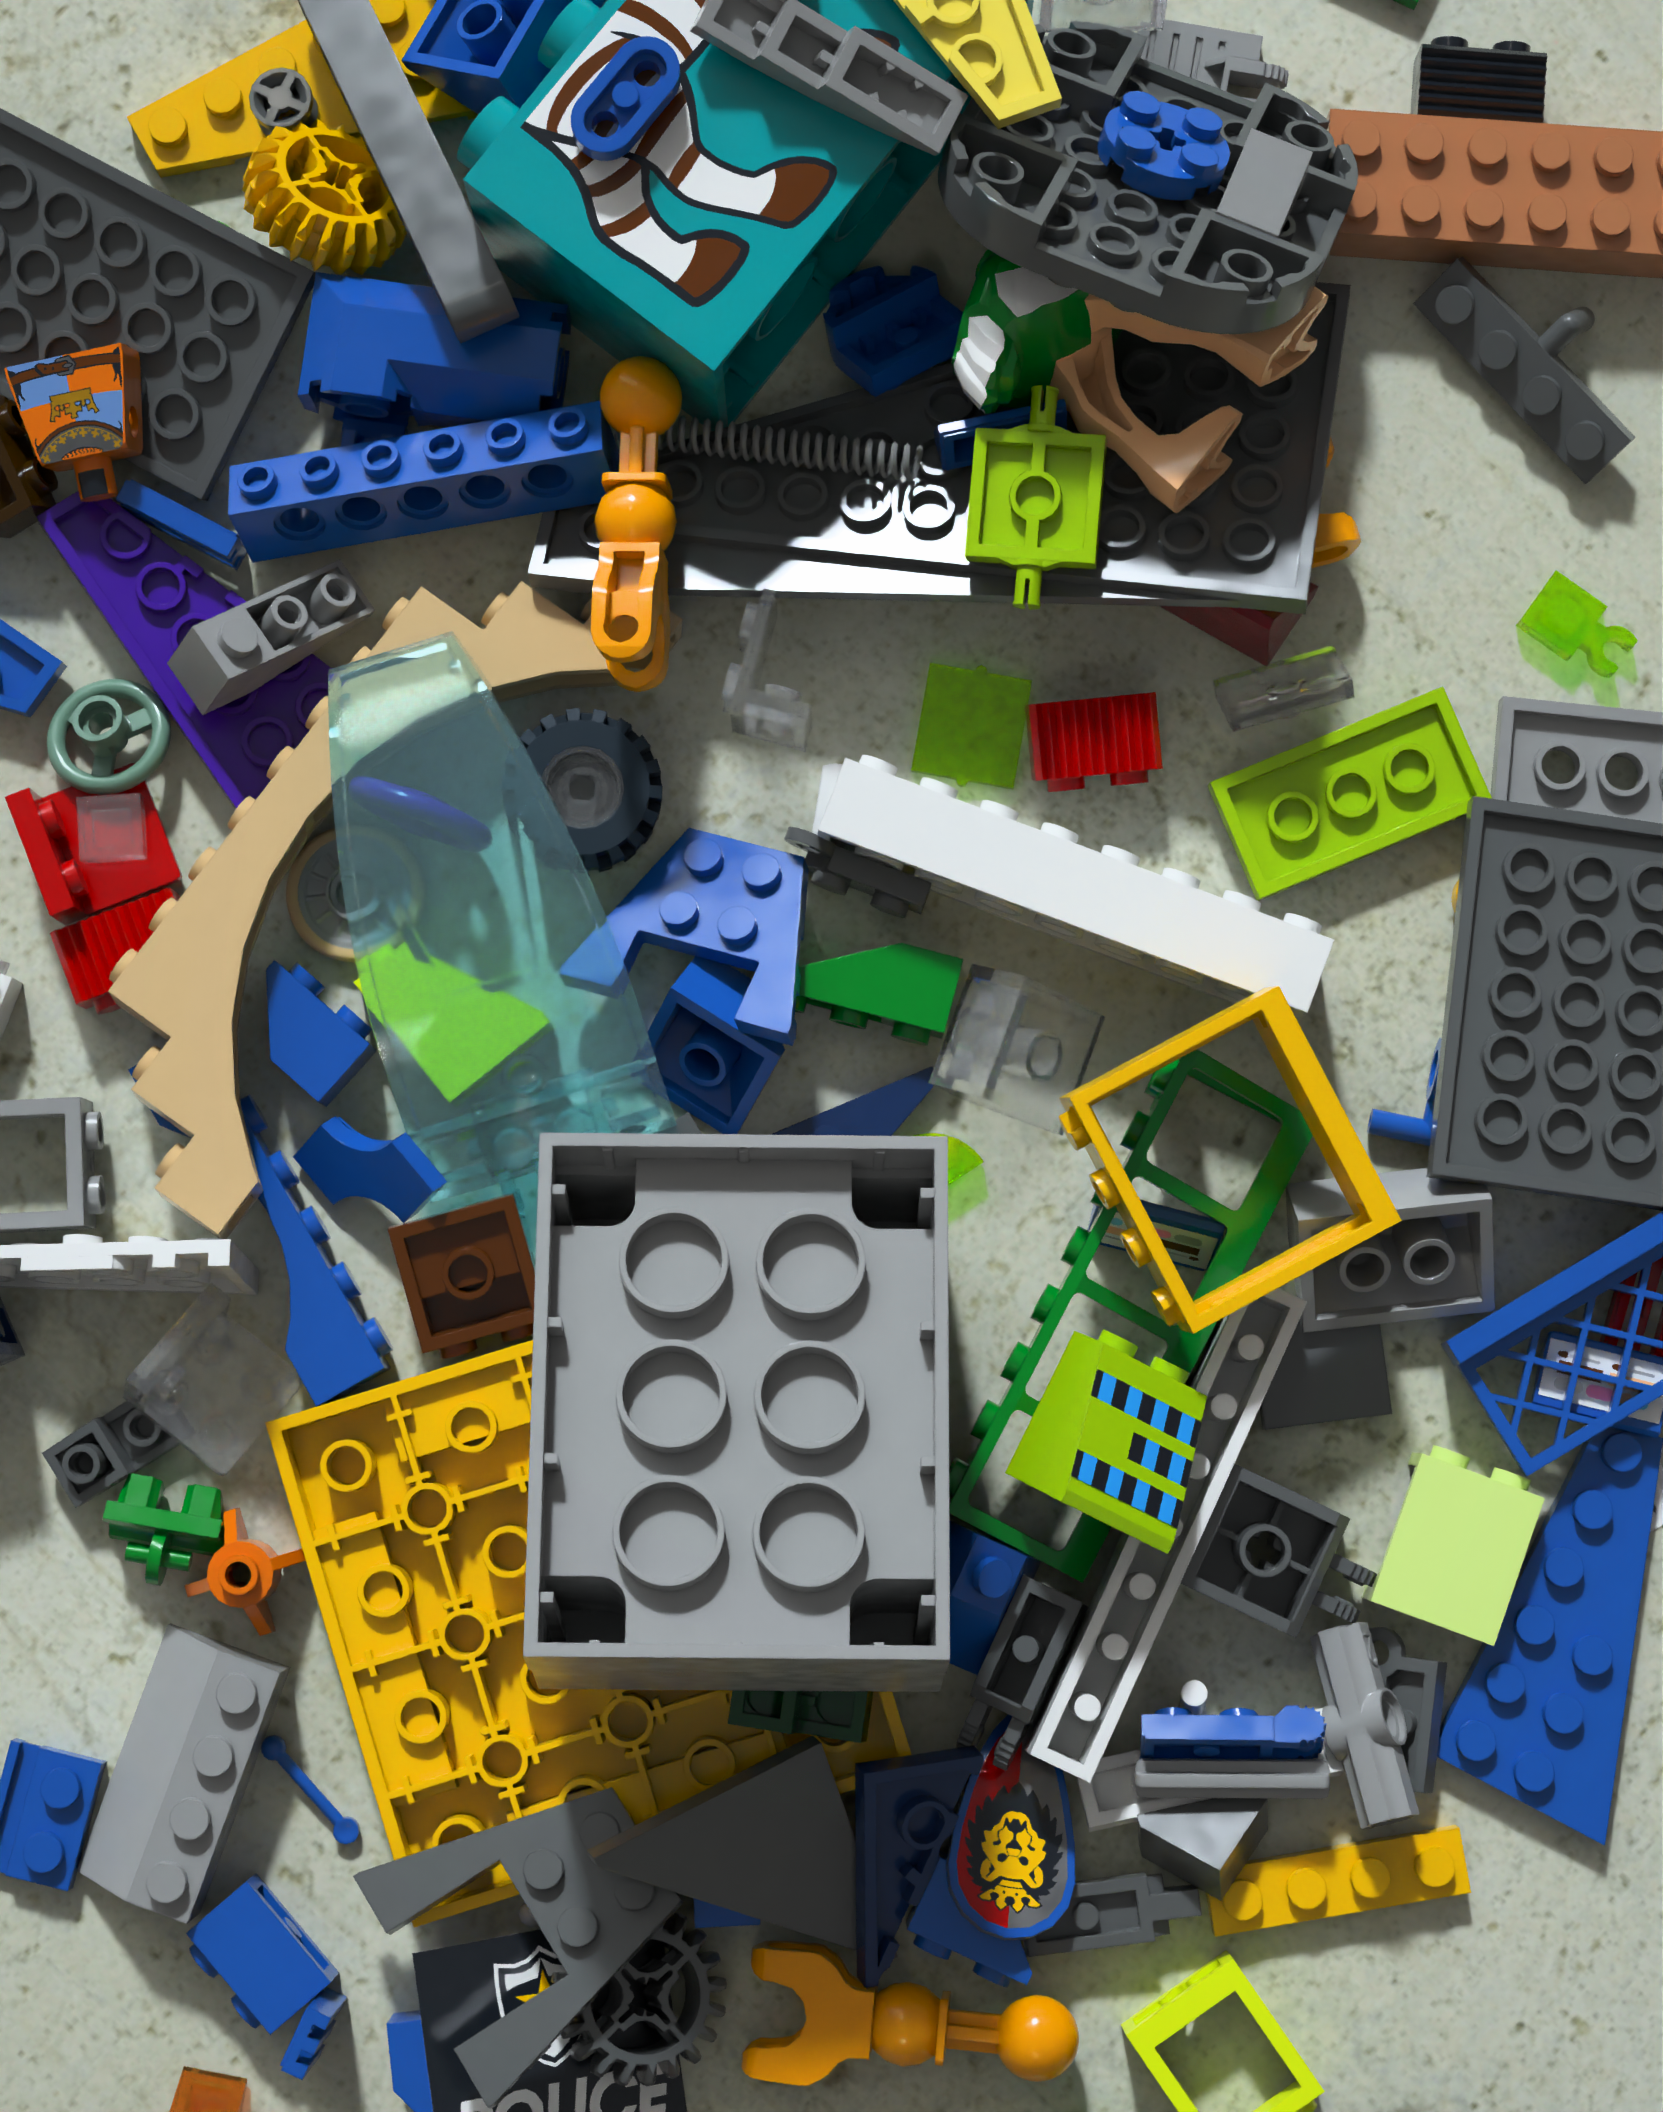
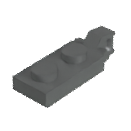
M1146 1872L1075 1881L1069 1907L1055 1925L1030 1939H1023L1026 1957L1154 1942L1156 1936L1170 1934L1169 1919L1202 1915L1199 1890L1191 1884L1164 1887L1162 1874L1146 1875Z

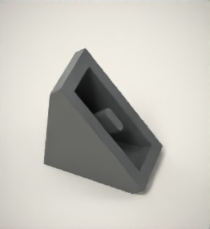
M1212 1798L1138 1814L1137 1825L1141 1855L1148 1861L1221 1901L1268 1831V1799Z

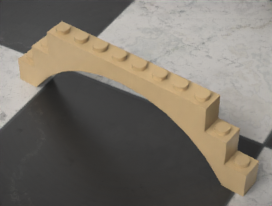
M520 581L510 596L505 592H501L489 605L481 620V623L486 625L484 630L422 586L410 601L405 597L400 598L385 617L382 628L386 632L374 648L370 650L364 646L348 664L344 672V678L348 681L334 699L325 696L312 710L305 723V727L309 729V732L295 750L290 746H286L274 759L266 774V777L271 781L255 800L248 796L236 808L227 825L232 831L217 850L211 846L208 847L195 861L188 874V878L193 882L178 901L172 897L167 899L157 910L149 924V929L153 933L139 952L129 949L114 966L109 976V980L114 984L108 990V993L115 1004L168 1041L162 1049L154 1045L144 1054L132 1073V1077L137 1082L131 1090L140 1102L192 1138L186 1147L180 1143L175 1144L162 1159L155 1172V1175L161 1178L155 1186V1190L163 1199L217 1238L227 1239L263 1192L241 1108L238 1026L249 959L274 892L312 831L347 795V786L354 778L365 777L420 736L488 705L554 689L619 686L607 668L606 659L599 653L592 639V596L580 615L586 621L582 624L523 581ZM671 610L669 652L681 638L683 619ZM651 651L643 659L623 663V666L633 672L643 670L651 662L653 653Z

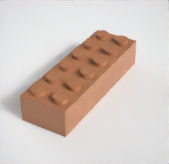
M1330 109L1326 118L1330 122L1327 131L1332 135L1336 148L1337 145L1349 144L1357 162L1358 183L1329 256L1452 264L1457 258L1464 257L1474 266L1663 279V131Z

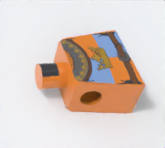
M117 343L4 368L6 379L41 466L56 472L74 469L81 502L99 501L117 496L118 490L112 461L142 454L143 450L139 352L123 343Z

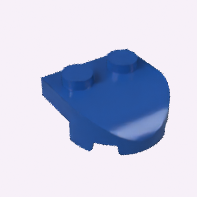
M914 265L911 267L910 276H885L883 268L875 266L846 277L830 290V306L827 312L823 313L832 359L842 372L874 397L899 387L906 380L953 357L963 312L940 295L937 275L934 272Z

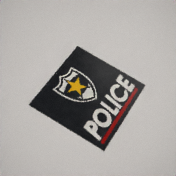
M541 1929L412 1953L433 2112H687L679 2054L676 2056L680 2066V2075L674 2079L666 2077L657 2063V2077L654 2085H642L637 2077L635 2067L632 2079L627 2086H623L614 2082L613 2065L603 2077L590 2073V2062L594 2053L582 2061L572 2058L569 2052L581 2034L566 2039L558 2036L531 2069H528L507 2091L501 2102L493 2108H488L454 2048L554 1984L551 1982L554 1972L567 1973ZM650 1939L629 1963L634 1968H640L652 1958L660 1960L665 1955L664 1946ZM624 1977L631 1984L629 1988L634 1994L632 2002L628 2004L629 2008L633 2004L653 2012L647 2005L648 2000L643 1994L644 1989L649 1983L647 1982V1985ZM608 1983L600 1990L598 1996L591 2003L595 2022L600 2018L598 2011L608 2000L610 1992ZM669 1992V2006L673 2011L671 1993ZM639 2021L628 2027L625 2031L618 2029L607 2040L618 2048L637 2049L649 2046L663 2037L656 2029L650 2028L644 2021Z

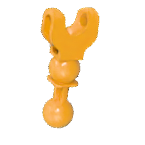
M636 356L622 360L612 367L605 376L600 389L601 410L608 424L620 434L619 472H605L602 474L601 483L606 494L601 498L595 515L596 534L600 544L598 568L592 586L591 634L599 653L606 659L607 668L614 681L628 691L641 692L650 690L662 683L666 677L669 665L670 606L668 597V561L664 550L671 543L677 520L674 505L670 501L672 500V488L666 474L657 472L658 436L665 433L677 420L682 406V391L677 377L668 366L651 357ZM651 651L653 653L651 662L643 670L633 672L623 666V663L634 662L645 658Z
M764 1941L752 1947L751 1967L754 1974L761 1980L775 1982L792 1988L804 2003L806 2021L804 2026L792 2036L760 2037L752 2041L742 2052L741 2069L750 2078L797 2086H809L827 2076L838 2063L848 2058L869 2060L872 2049L885 2061L902 2067L920 2065L934 2056L935 2065L943 2066L946 2049L998 2054L1002 2063L1014 2075L1028 2081L1041 2082L1056 2078L1065 2072L1075 2059L1078 2051L1079 2031L1074 2017L1062 2003L1048 1996L1029 1995L1011 2003L1002 2014L950 2009L951 1991H943L941 1999H939L927 1987L912 1982L894 1983L879 1992L878 1986L865 1988L856 1977L849 1973L843 1960L823 1944Z

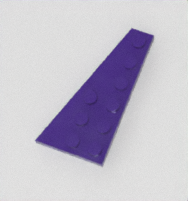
M77 491L38 515L36 518L39 525L234 809L236 810L240 803L248 796L256 800L271 781L266 777V774L277 755L286 746H290L295 750L309 732V729L305 727V723L315 706L325 696L334 699L348 680L344 678V675H340L314 654H310L253 692L202 715L167 662L192 626L247 601L234 591L227 590L207 575L201 566L186 555L182 556L154 535L149 527L110 498L92 502H81L79 492Z

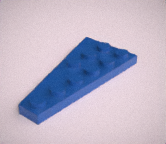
M1613 1427L1605 1429L1582 1444L1523 1561L1495 1645L1492 1646L1482 1642L1440 1725L1437 1751L1438 1758L1604 1846L1663 1438L1661 1437L1654 1438Z

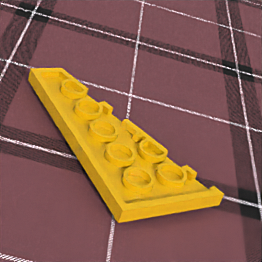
M369 0L428 123L467 116L468 120L475 119L478 116L477 113L407 69L401 61L437 0ZM306 20L127 116L129 123L160 178L235 164L236 159L251 157L254 148L259 146L262 138H266L250 109L249 94L256 79L270 69L283 67L295 70L301 74L309 84L313 97L318 103L320 120L323 124L332 130L343 124L347 134L356 138L361 136ZM289 110L286 113H281L278 119L295 114L296 112Z

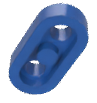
M650 36L637 37L628 41L619 49L576 101L571 113V127L574 140L578 148L585 155L599 161H612L623 157L634 147L676 96L681 82L680 64L675 51L668 43ZM644 70L655 71L660 76L657 83L652 86H642L635 79ZM604 120L612 121L618 126L617 131L609 137L598 136L593 131L594 127Z

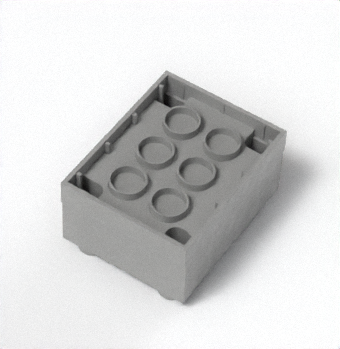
M539 1133L523 1658L528 1670H532L539 1689L940 1692L943 1677L947 1673L950 1662L948 1136Z

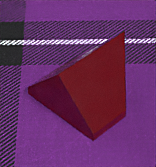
M1311 582L1307 606L1314 598L1319 587ZM1160 606L1266 667L1302 615L1248 608Z

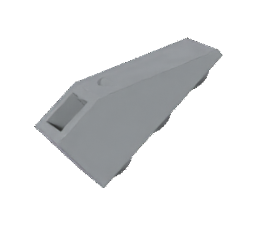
M339 559L192 626L167 664L201 714L204 715L253 692L370 617L375 612V609Z

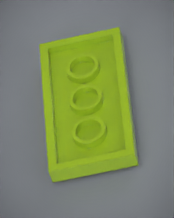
M1443 686L1211 781L1208 784V789L1257 901L1466 816L1468 801L1473 796L1492 799Z

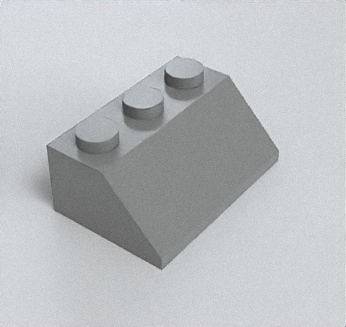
M1427 1168L1377 1173L1402 1221L1294 1279L1297 1296L1307 1301L1300 1317L1303 1333L1495 1311L1493 1201L1487 1185L1426 1177ZM1335 1178L1288 1183L1286 1186L1289 1248L1298 1245L1354 1214Z

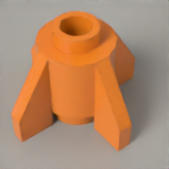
M240 1507L223 1512L224 1546L215 1552L210 1560L207 1578L184 1585L187 1597L211 1591L218 1601L229 1607L243 1608L259 1636L275 1632L276 1629L266 1599L275 1593L281 1581L282 1568L306 1561L303 1550L299 1549L278 1556L268 1544L260 1540L248 1539ZM240 1562L246 1564L251 1571V1579L247 1585L245 1582H235L232 1570L237 1569L240 1566Z

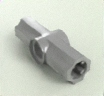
M1356 1622L1336 1626L1311 1636L1310 1641L1328 1704L1322 1710V1717H1325L1324 1723L1327 1724L1325 1739L1335 1758L1344 1764L1361 1829L1393 1824L1420 1815L1401 1745L1405 1744L1407 1738L1405 1717L1396 1696L1390 1689L1385 1688L1368 1623Z

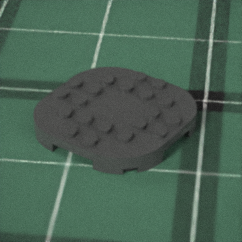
M1071 21L1069 29H1055L1049 32L1048 36H1044L1046 31L1040 24L1035 25L1062 97L1060 108L1000 129L996 128L973 98L962 114L959 113L946 140L938 170V186L945 206L953 218L970 236L995 254L1016 265L1048 277L1056 285L1079 289L1109 301L1114 307L1125 312H1137L1169 325L1199 332L1215 334L1254 333L1277 327L1296 316L1310 298L1338 236L1358 183L1357 162L1349 144L1337 145L1336 148L1332 135L1327 131L1330 122L1302 100L1268 83L1264 84L1256 102L1244 99L1142 59L1141 56L1147 36L1099 23ZM1130 91L1146 92L1154 96L1159 102L1173 104L1187 110L1199 107L1214 112L1223 122L1220 134L1227 141L1230 150L1229 161L1219 187L1210 194H1208V186L1196 188L1192 199L1180 201L1154 197L1130 187L1121 181L1124 169L1117 165L1111 157L1108 167H1106L1098 154V140L1108 113L1120 106L1123 96ZM1251 128L1313 152L1299 197L1279 238L1216 214Z

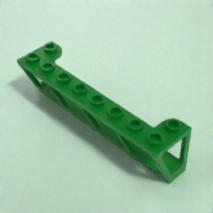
M1198 1049L1153 1073L1144 1093L1154 1098L1150 1107L1151 1111L1149 1115L1139 1110L1136 1112L1120 1143L1121 1146L1130 1150L1122 1167L1131 1183L1134 1178L1140 1177L1222 1224L1226 1229L1225 1236L1192 1298L1193 1301L1242 1274L1313 1136L1299 1109ZM1187 1075L1281 1124L1238 1210L1233 1211L1147 1160V1152ZM1094 1192L1090 1203L1100 1207V1210L1089 1231L1077 1226L1060 1260L1071 1266L1059 1289L1048 1283L1030 1318L1039 1322L1040 1325L1029 1347L1018 1341L1000 1374L1001 1377L1010 1381L999 1404L987 1400L970 1432V1435L980 1439L975 1451H972L966 1462L955 1457L949 1466L950 1514L1082 1583L1111 1526L1082 1512L1065 1547L1061 1550H1054L972 1507L968 1501L969 1495L1011 1414L1016 1410H1020L1033 1416L1039 1401L1027 1395L1026 1385L1071 1298L1077 1293L1082 1294L1163 1339L1166 1342L1167 1348L1162 1359L1191 1373L1217 1323L1216 1321L1194 1334L1180 1330L1178 1325L1169 1327L1164 1320L1087 1277L1086 1270L1117 1212L1116 1206L1106 1209L1096 1192Z

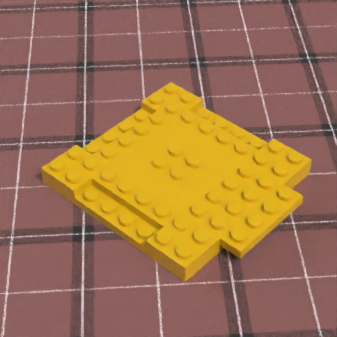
M533 1340L265 1422L394 1860L611 1787L616 1791L637 1825L812 1736L802 1733L787 1734L728 1724L732 1690L538 1688L532 1670H528L523 1658ZM873 1692L867 1742L858 1743L814 1736L822 1743L839 1794L855 1789V1763L912 1755L893 1692ZM500 1864L413 1920V1927L428 1924L520 1894L503 1865Z

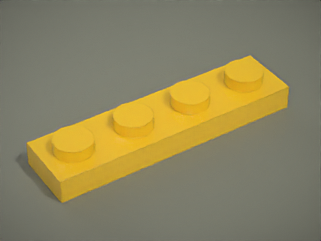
M1456 1825L1248 1860L1221 1901L1206 1893L1212 1933L1217 1937L1471 1893L1460 1828Z

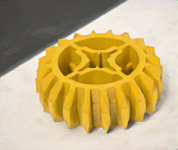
M317 118L310 127L300 122L291 131L275 126L272 133L266 138H262L259 146L254 148L243 176L244 185L242 191L245 193L243 209L254 216L253 229L269 233V247L283 246L290 251V262L300 257L311 262L314 272L322 265L329 266L337 275H342L348 268L352 269L355 273L363 275L371 266L381 268L384 262L391 255H394L396 249L402 246L407 231L362 137L356 138L347 134L343 124L332 130L328 129Z

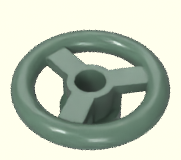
M106 679L93 682L72 693L55 712L47 732V751L50 762L56 773L66 783L80 791L98 795L126 791L145 781L162 763L171 740L170 718L157 695L139 683L125 679ZM113 698L131 700L139 704L143 709L126 716L118 702ZM70 725L73 726L80 740L90 747L95 755L92 774L77 768L68 756L66 736ZM111 727L107 732L100 734L104 729ZM152 729L149 746L139 761L130 768L114 774L117 753L125 748L128 739Z

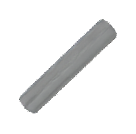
M1141 1758L1137 1760L1135 1766V1790L1137 1796L1141 1798L1324 1799L1328 1797L1330 1791V1769L1328 1762L1323 1759Z

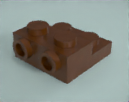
M514 1192L388 1228L422 1353L438 1350L440 1358L447 1359L478 1349L476 1339L500 1332L503 1342L533 1335L535 1259L533 1252L530 1251Z

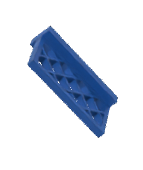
M1663 1211L1441 1343L1452 1364L1459 1369L1525 1477L1663 1395V1379L1653 1385L1625 1379L1634 1343L1663 1350V1341L1636 1335L1644 1298L1663 1303V1294L1646 1290L1652 1263L1663 1257ZM1641 1270L1637 1288L1620 1284V1282ZM1607 1290L1635 1296L1627 1332L1591 1324L1595 1301L1598 1295ZM1585 1304L1582 1321L1563 1317ZM1556 1323L1579 1329L1571 1365L1535 1357L1540 1332L1543 1328ZM1588 1331L1625 1340L1616 1377L1580 1368ZM1530 1337L1526 1354L1508 1350ZM1497 1356L1524 1362L1516 1399L1490 1393L1476 1369ZM1533 1365L1569 1373L1561 1410L1525 1402ZM1578 1376L1614 1385L1608 1412L1596 1419L1570 1413ZM1623 1387L1641 1391L1620 1404ZM1497 1403L1514 1407L1510 1424ZM1522 1409L1559 1418L1553 1445L1533 1457L1529 1456L1517 1436ZM1568 1420L1585 1424V1426L1564 1438Z

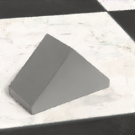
M1251 128L1216 214L1279 238L1299 197L1313 152Z

